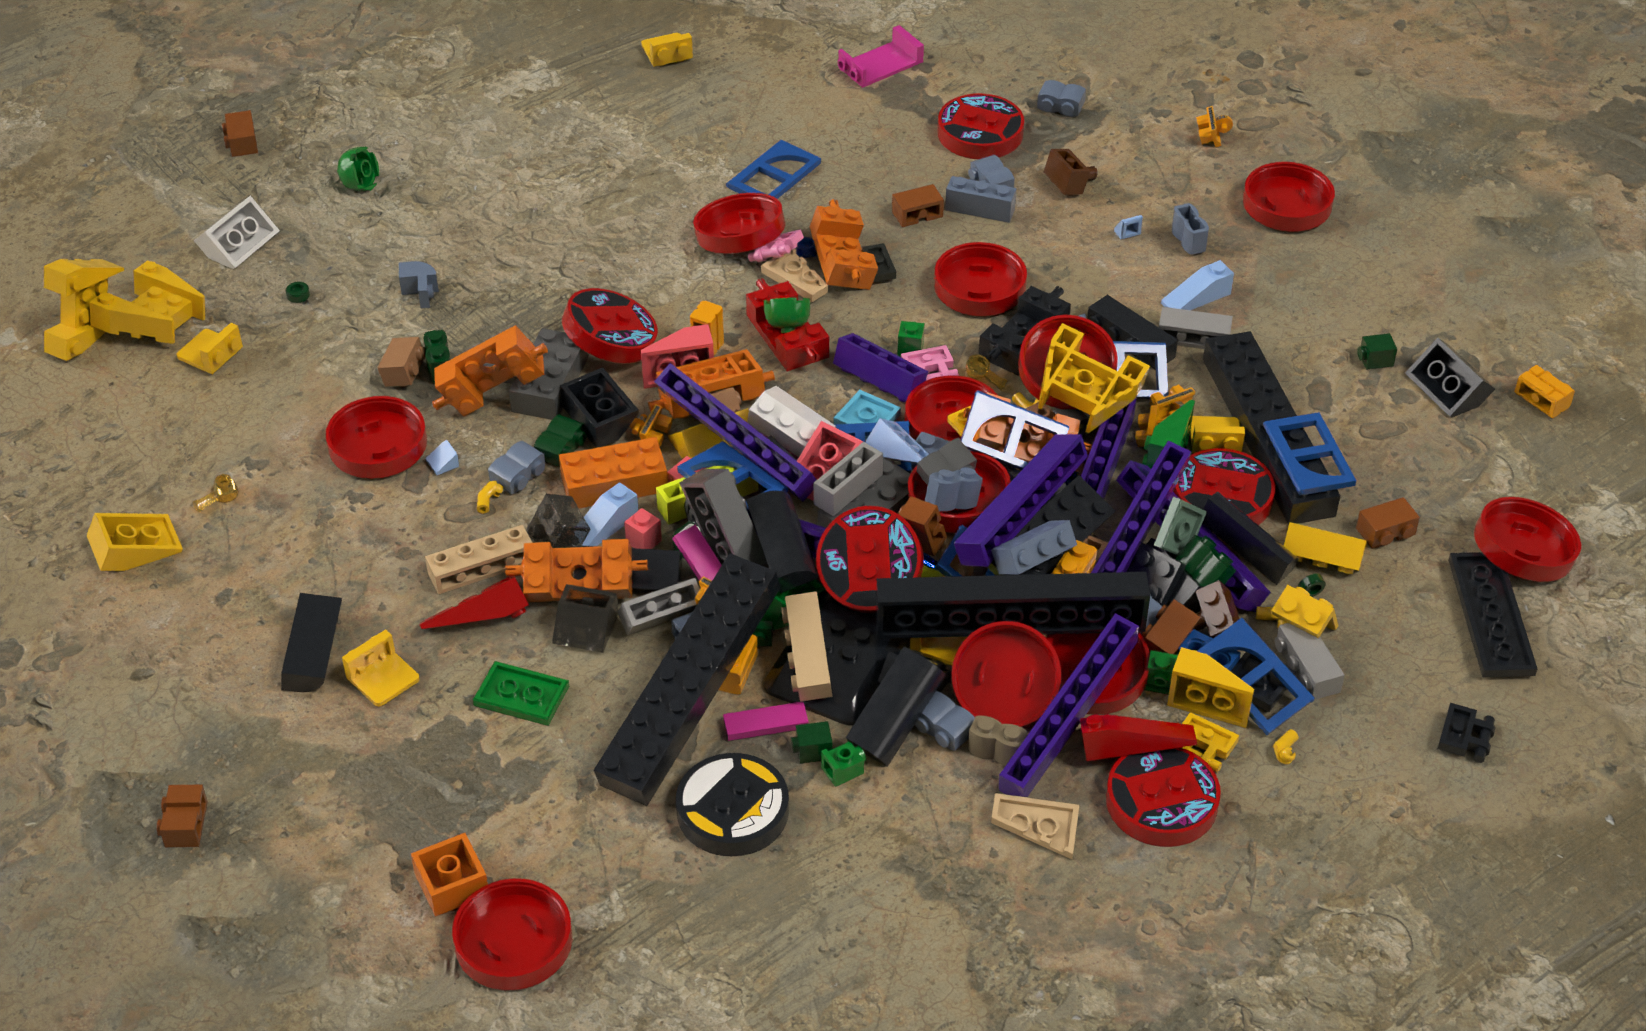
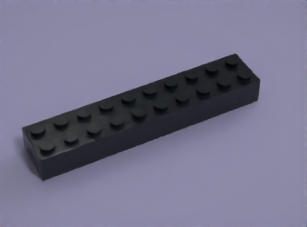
M1248 331L1206 338L1203 361L1232 417L1238 418L1239 427H1244V440L1252 456L1262 462L1271 472L1275 482L1274 498L1288 525L1289 522L1299 524L1336 517L1341 496L1338 490L1299 495L1263 426L1265 421L1297 415L1252 332ZM1304 428L1281 431L1291 450L1313 447ZM1320 458L1299 461L1303 467L1310 471L1329 475Z
M729 553L594 768V773L600 786L648 806L779 592L780 585L776 571Z
M1105 572L877 578V639L968 637L978 628L1000 621L1022 623L1036 629L1042 635L1102 633L1115 613L1138 625V632H1145L1150 602L1147 573Z

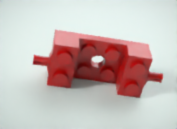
M761 278V281L758 279L756 286L760 290L746 294V315L784 369L788 372L829 358V335L819 322L810 325L807 321L802 327L795 328L794 331L788 333H781V329L774 328L768 323L765 318L764 300L797 298L798 301V293L789 281L768 286L763 278Z

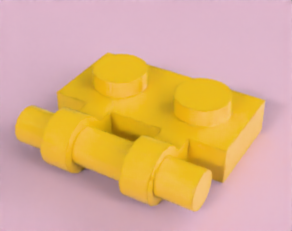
M1190 712L1182 724L1194 726L1197 745L1195 746L1205 750L1203 754L1192 749V746L1181 748L1200 756L1210 765L1213 771L1218 773L1222 762L1215 760L1214 757L1218 756L1226 760L1237 745L1239 735Z

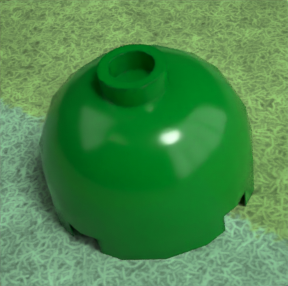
M366 146L348 149L340 156L338 161V176L344 186L353 191L372 190L377 185L374 181L375 177L379 176V164L375 154L369 152Z
M797 298L764 300L766 320L772 327L781 329V333L794 331L795 328L806 324L809 319L810 298H803L802 301H797Z

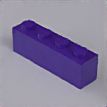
M854 333L838 339L833 364L841 367V370L846 373H852L860 377L861 381L871 383L879 387V390L895 395L902 402H906L911 391L927 379V370Z

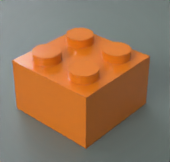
M466 833L411 853L415 876L435 917L459 908L472 893L488 884L486 873Z

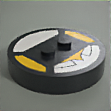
M725 753L711 756L689 769L678 785L676 793L678 824L683 834L692 844L708 853L730 857L755 853L773 843L783 832L789 816L787 784L783 776L773 765L756 756L743 753Z

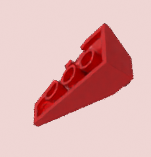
M509 576L483 589L481 594L470 596L459 602L457 606L446 608L423 620L419 625L421 629L502 618L508 615L515 618L526 612L525 607L529 603L516 577Z
M1109 714L1090 715L1086 718H1080L1086 761L1197 745L1194 726L1189 724Z

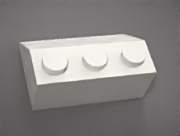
M249 196L197 237L194 242L209 259L234 269L280 230L255 200Z
M777 386L764 391L749 409L747 423L766 436L772 435L784 448L797 457L801 455L821 421L836 428V425Z

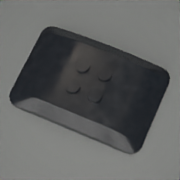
M826 591L818 602L833 697L803 702L806 710L849 726L855 724L880 685L878 679L889 651H899L900 648L903 649L904 647L909 648L910 638L877 639L876 613H861L848 609ZM786 645L767 675L764 687L769 695L788 703L800 702L799 692H793L791 676L796 675L795 668L790 669L788 653L793 652L792 645Z

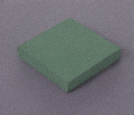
M1173 497L1154 546L1178 555L1194 535H1198L1206 511Z

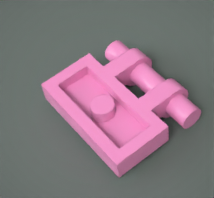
M801 229L780 234L772 242L754 249V252L748 254L749 261L763 262L767 258H780L784 254L790 253V250L796 248L797 243L804 238Z
M946 345L901 354V358L928 372L938 371L937 373L928 374L926 381L940 376H959L957 369L948 370V368H953L954 360Z

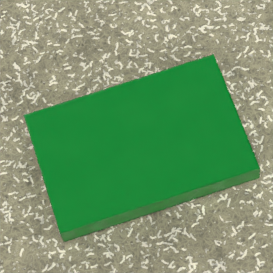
M494 661L473 698V705L549 726L570 687L569 680Z

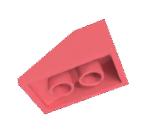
M708 324L685 327L641 350L644 389L658 387L654 382L657 379L656 372L663 371L670 363L678 367L714 358L713 340Z
M821 421L797 462L808 469L818 480L863 441ZM814 490L807 497L814 501Z

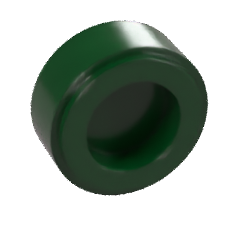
M293 282L285 290L287 299L293 303L304 302L310 296L309 287L304 282Z
M1318 573L1306 576L1298 584V587L1308 591L1311 597L1321 593L1326 586L1324 579Z

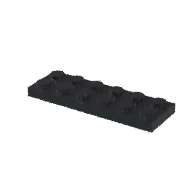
M1079 475L1042 507L1015 537L1048 521L1070 520L1075 539L1084 542L1115 513V510ZM1066 551L1018 575L1049 574L1057 566ZM994 560L987 567L994 575H1010L998 574Z
M1482 552L1450 553L1448 561L1482 678L1536 676L1538 668L1508 572L1492 563Z

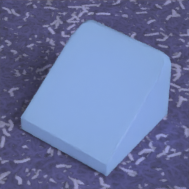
M1139 215L1121 220L1114 228L1115 233L1120 239L1140 235L1143 216Z
M448 440L442 442L426 457V462L436 475L459 467L458 455Z

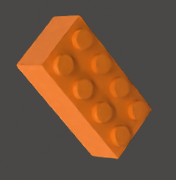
M657 437L559 455L560 473L570 510L593 506L602 494L619 482L636 493L637 498L655 495L656 487L668 483L667 468Z

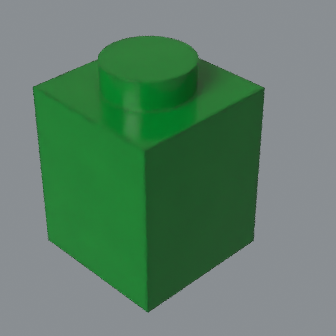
M901 321L898 334L897 356L901 357L903 353L923 350L925 323Z

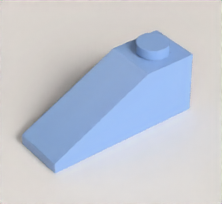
M1221 260L1204 266L1161 300V304L1168 308L1193 310L1231 294L1234 273Z
M879 418L865 442L882 452L883 459L888 458L918 464L919 461L929 455L897 422Z
M620 482L599 497L566 538V543L572 548L577 547V545L598 546L602 543V540H606L624 527V522L638 511L637 494Z

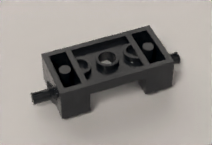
M1030 286L1019 297L1018 312L1003 327L992 323L980 335L978 357L1019 376L1018 361L1021 345L1025 338L1021 336H1026L1033 326L1046 318L1057 315H1070L1071 303L1059 298L1063 295L1064 290L1056 286L1051 293H1047L1034 286Z

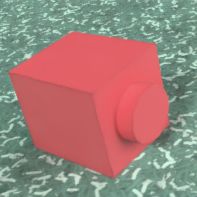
M643 508L624 522L625 537L629 539L631 547L636 549H653L662 541L661 520Z

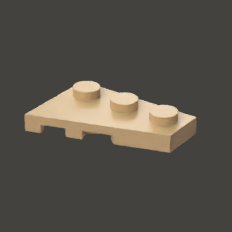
M795 248L790 250V253L784 254L783 257H773L761 265V273L778 283L789 281L798 295L810 298V302H814L828 293L826 282L815 270L808 268L806 265L807 261L803 257L799 258Z
M995 793L991 823L1069 859H1073L1079 805Z

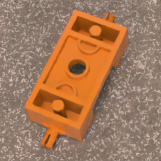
M834 199L829 201V206L816 207L809 226L826 284L870 290L878 271V266L874 254L862 252L859 237L864 224L860 211L841 209L838 200L834 201Z
M515 325L434 368L435 388L443 396L432 401L433 407L439 410L449 404L455 407L464 417L483 407V393L515 376L524 385L545 374L543 354L548 353L546 345L542 343L535 347ZM485 363L495 364L491 367L484 366Z
M747 349L676 367L708 393L733 387L739 393L742 401L757 399L765 391L764 382L775 380L773 371L770 370L763 373V369ZM663 371L656 372V377H658ZM659 387L660 399L648 402L650 412L655 404L662 406V409L668 410L673 419L686 418L691 415L664 394Z
M987 392V394L999 398L1001 400L1007 401L1009 403L1011 401V399ZM965 408L963 418H968L970 408ZM1058 413L1052 418L1069 426L1067 434H1078L1080 420ZM995 417L986 421L979 427L972 441L1004 452L1014 419L1010 417ZM1024 423L1022 433L1026 435L1027 442L1019 441L1014 457L1030 462L1052 439L1054 434ZM1084 442L1087 454H1089L1092 444Z
M629 539L602 540V546L552 548L550 542L524 543V557L521 565H506L505 574L506 577L522 576L523 594L528 602L632 598V571H648V560H632V548ZM577 568H584L586 576L580 580L574 579L572 577L573 571Z

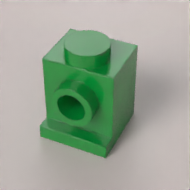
M1151 650L1145 691L1169 695L1172 671L1178 655Z
M850 741L830 751H827V749L821 751V769L835 787L864 774L865 753L861 747H854Z

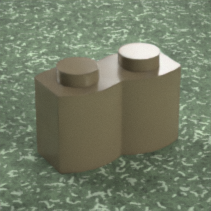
M976 716L969 730L968 751L976 757L994 759L1006 766L1027 737L1028 732L1017 725L1001 724L998 720L988 716Z

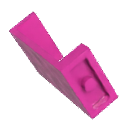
M898 25L893 27L892 42L854 58L843 49L838 50L837 63L841 71L863 88L923 63L924 45Z

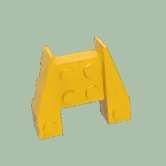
M59 259L44 266V288L61 294L60 324L44 331L45 353L68 361L85 352L105 333V331L91 326L89 302L103 292L108 293V278L124 271V267L103 259Z
M148 260L133 270L134 294L139 295V297L132 302L107 292L101 293L89 302L91 326L110 334L119 335L120 331L131 333V337L139 339L141 335L155 337L157 342L169 344L175 343V330L191 317L205 320V296L168 268Z
M1062 323L1051 340L1047 354L1038 408L1042 409L1048 398L1053 396L1089 414L1090 418L1085 432L1090 433L1134 401L1145 383L1150 366L1129 355L1118 371L1079 353L1084 333Z

